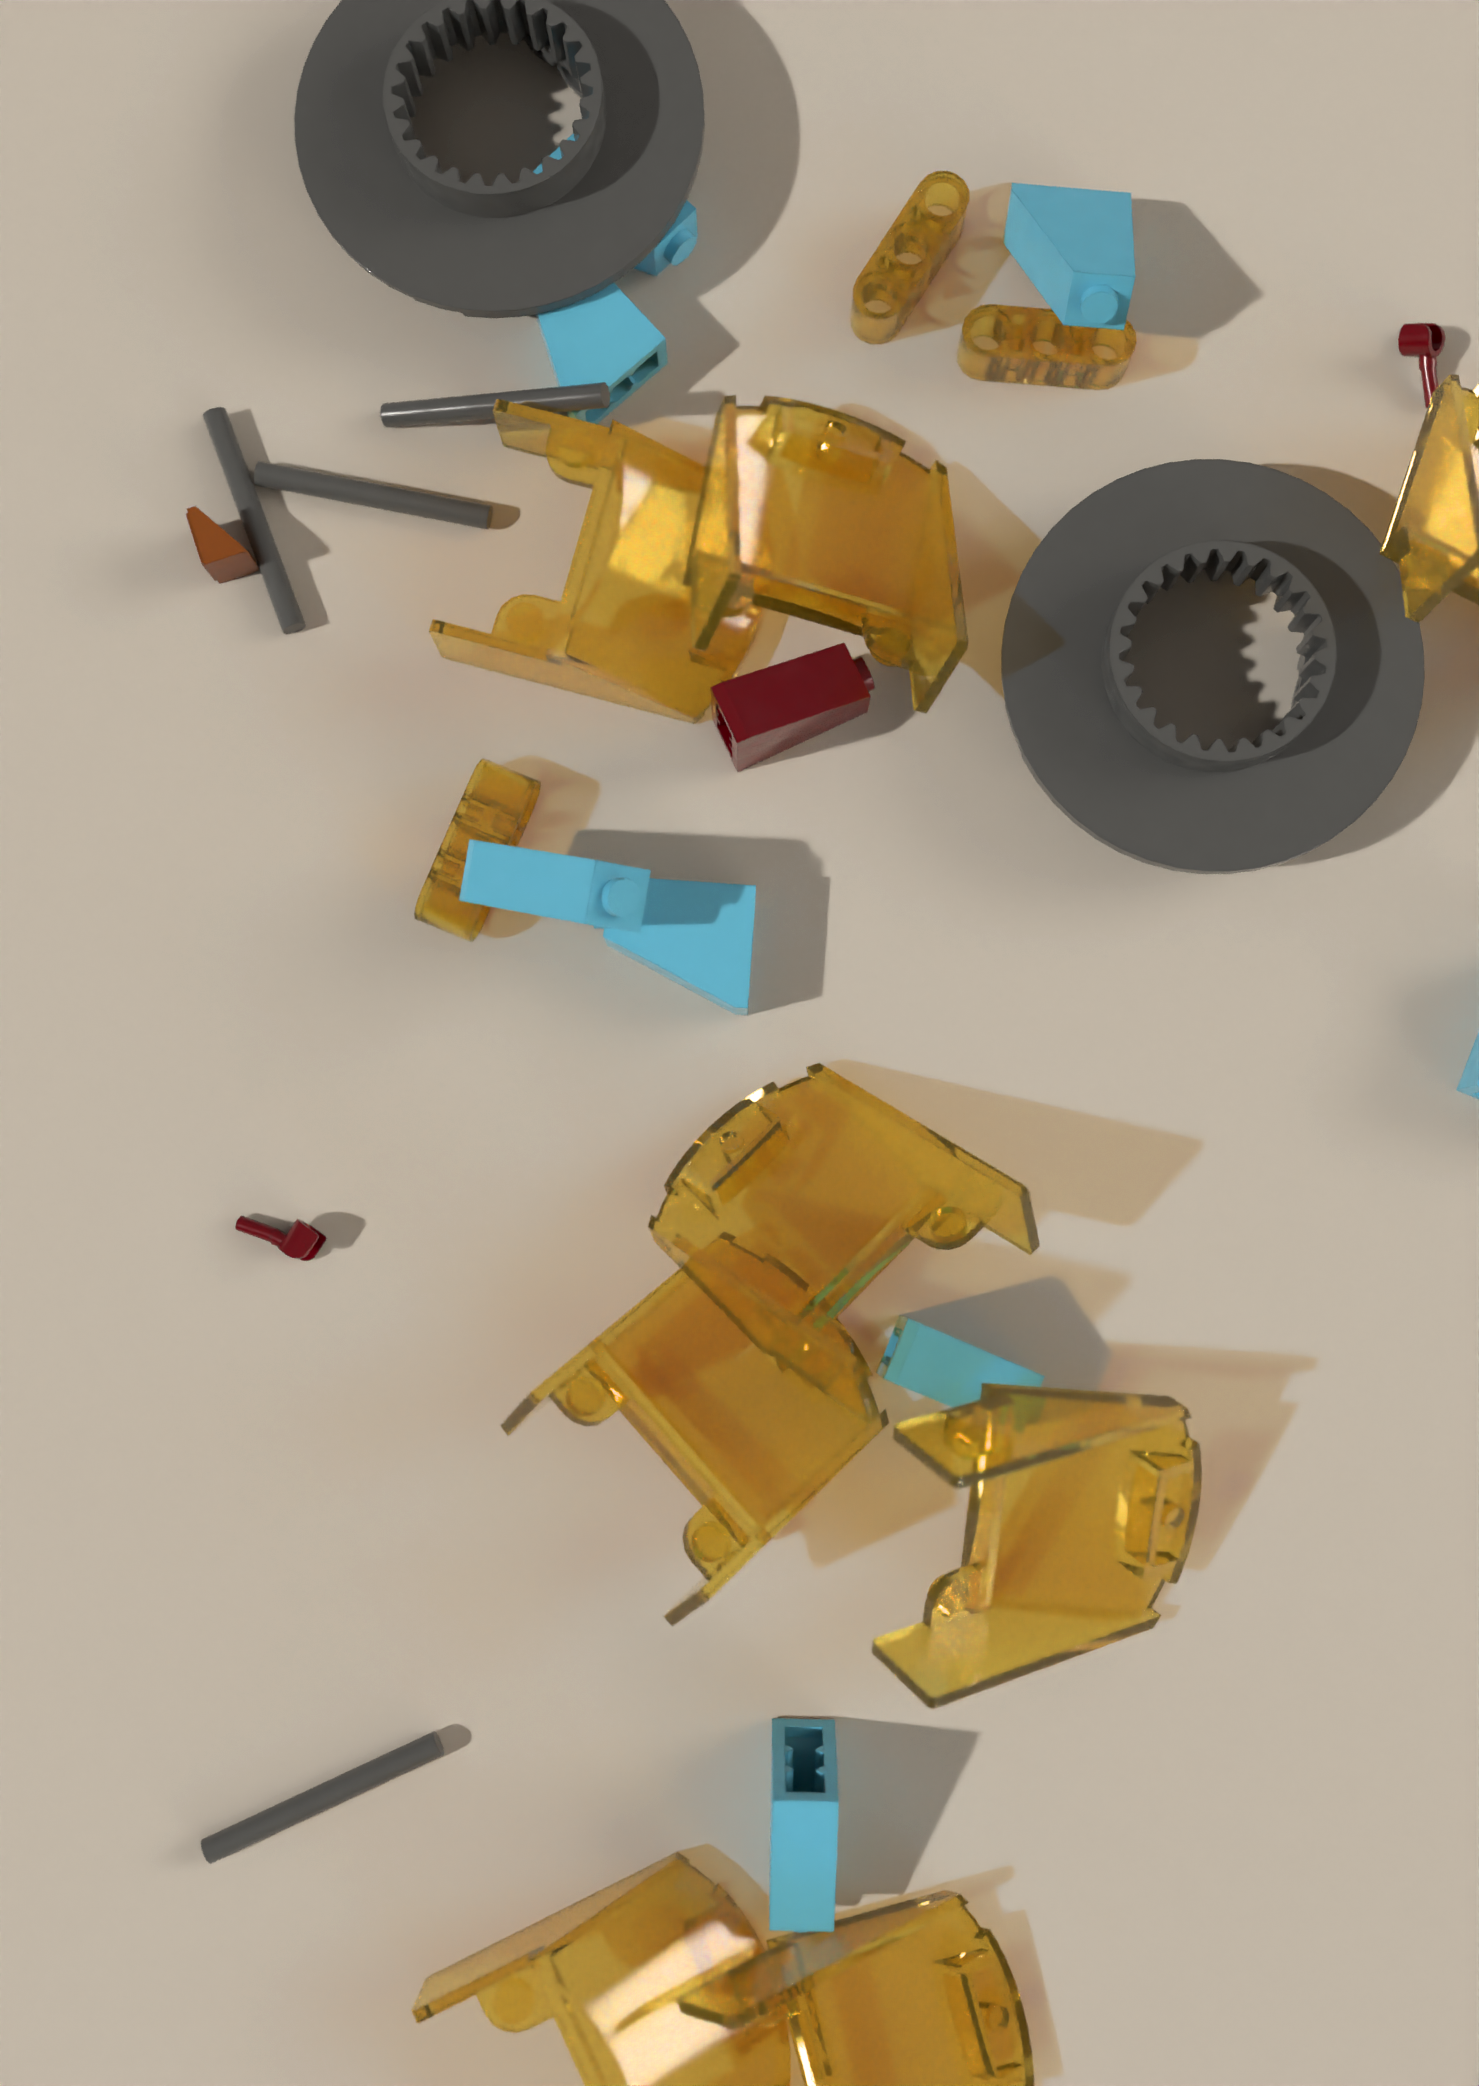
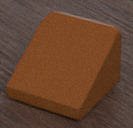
M196 506L187 509L186 517L201 564L214 581H218L221 584L259 571L257 563L239 542Z

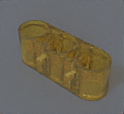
M935 171L928 174L918 184L856 279L852 291L850 326L854 334L861 341L871 345L884 344L891 341L899 333L960 239L970 199L969 189L959 175L950 171ZM944 206L952 213L947 216H939L933 214L928 208ZM902 253H912L917 255L922 261L916 264H906L901 262L896 256ZM879 300L885 302L891 309L884 313H875L869 311L864 305L870 301Z
M988 304L976 307L965 317L956 356L957 363L962 372L968 377L979 381L1104 390L1117 385L1123 378L1134 353L1137 339L1134 328L1127 320L1124 330L1063 325L1052 309ZM986 336L996 341L999 347L985 350L975 345L973 339ZM1036 341L1050 342L1056 347L1058 352L1046 355L1037 351L1032 344ZM1101 345L1109 347L1115 352L1117 358H1101L1095 354L1092 348Z
M485 758L479 761L471 775L418 897L414 912L416 920L469 942H473L477 938L491 907L459 901L469 839L518 847L537 803L541 781Z

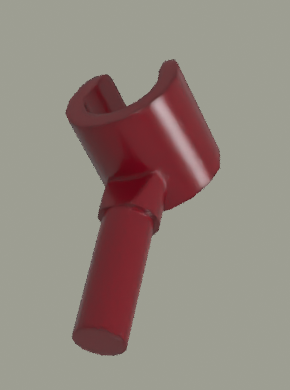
M1434 323L1404 324L1399 332V351L1405 357H1419V370H1421L1425 408L1441 406L1436 357L1443 350L1445 332Z
M245 1216L238 1218L235 1227L240 1232L271 1242L272 1245L277 1246L287 1256L302 1261L312 1260L327 1239L320 1231L300 1219L295 1221L287 1234L278 1228Z

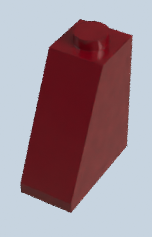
M844 642L723 681L710 687L712 720L737 772L867 713L871 698L869 692L875 689V685L863 658L858 656L852 659Z

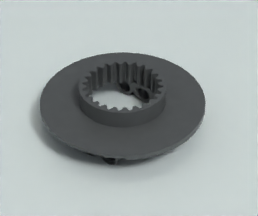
M341 0L325 21L313 42L304 64L297 90L294 126L298 164L307 193L318 216L331 236L355 262L378 280L415 299V301L440 309L463 313L467 317L508 318L549 312L594 295L622 278L660 243L676 221L695 181L703 150L705 118L703 89L697 61L679 20L665 0ZM500 33H507L512 44L518 45L523 39L541 60L549 63L552 67L557 65L563 79L581 97L579 106L582 119L574 120L572 124L575 141L563 139L559 143L562 156L560 160L547 155L542 158L543 172L535 174L527 167H524L520 170L519 181L511 183L506 175L501 173L497 175L492 186H485L481 174L474 173L466 183H463L457 168L451 167L442 173L437 157L432 155L426 158L422 143L419 139H415V132L410 119L416 116V108L412 97L421 96L424 91L419 76L433 77L436 74L433 64L435 58L447 62L453 59L452 46L459 44L469 51L474 48L475 37L482 35L489 45L496 44Z
M1192 459L1168 462L1141 469L1116 479L1093 492L1073 507L1048 532L1022 571L1010 601L1001 647V680L1010 726L1022 753V759L1050 800L1073 823L1115 851L1146 864L1172 871L1195 874H1233L1279 865L1309 853L1337 836L1355 822L1378 799L1393 779L1407 753L1421 710L1425 679L1424 648L1420 624L1412 597L1400 571L1386 549L1369 528L1349 509L1330 495L1299 478L1265 466L1225 459ZM1202 569H1205L1211 581H1217L1223 571L1231 572L1233 584L1236 586H1241L1249 578L1255 580V594L1261 597L1273 592L1277 595L1273 609L1277 613L1291 610L1294 614L1293 619L1287 626L1289 631L1304 633L1302 642L1296 647L1297 654L1301 656L1297 666L1299 677L1294 689L1291 709L1272 731L1269 729L1263 731L1252 743L1246 737L1240 738L1229 751L1223 740L1216 739L1207 750L1201 749L1199 737L1195 734L1189 736L1182 743L1177 741L1176 726L1170 723L1159 729L1153 724L1157 714V710L1154 707L1138 708L1136 702L1143 693L1141 687L1126 686V682L1134 671L1133 664L1123 661L1132 647V641L1127 637L1137 620L1136 617L1145 603L1149 604L1153 600L1160 587L1165 591L1172 589L1180 575L1187 583L1194 582Z

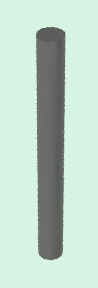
M602 382L383 403L380 415L383 425L386 428L599 409L609 406L610 392L608 385Z
M223 407L209 409L203 414V418L284 634L296 633L305 628L306 624L227 411Z
M260 461L257 462L254 471V483L256 486L487 530L492 520L493 509L491 505Z
M433 1731L202 1839L201 1848L205 1859L209 1864H212L443 1756L444 1749L440 1738Z

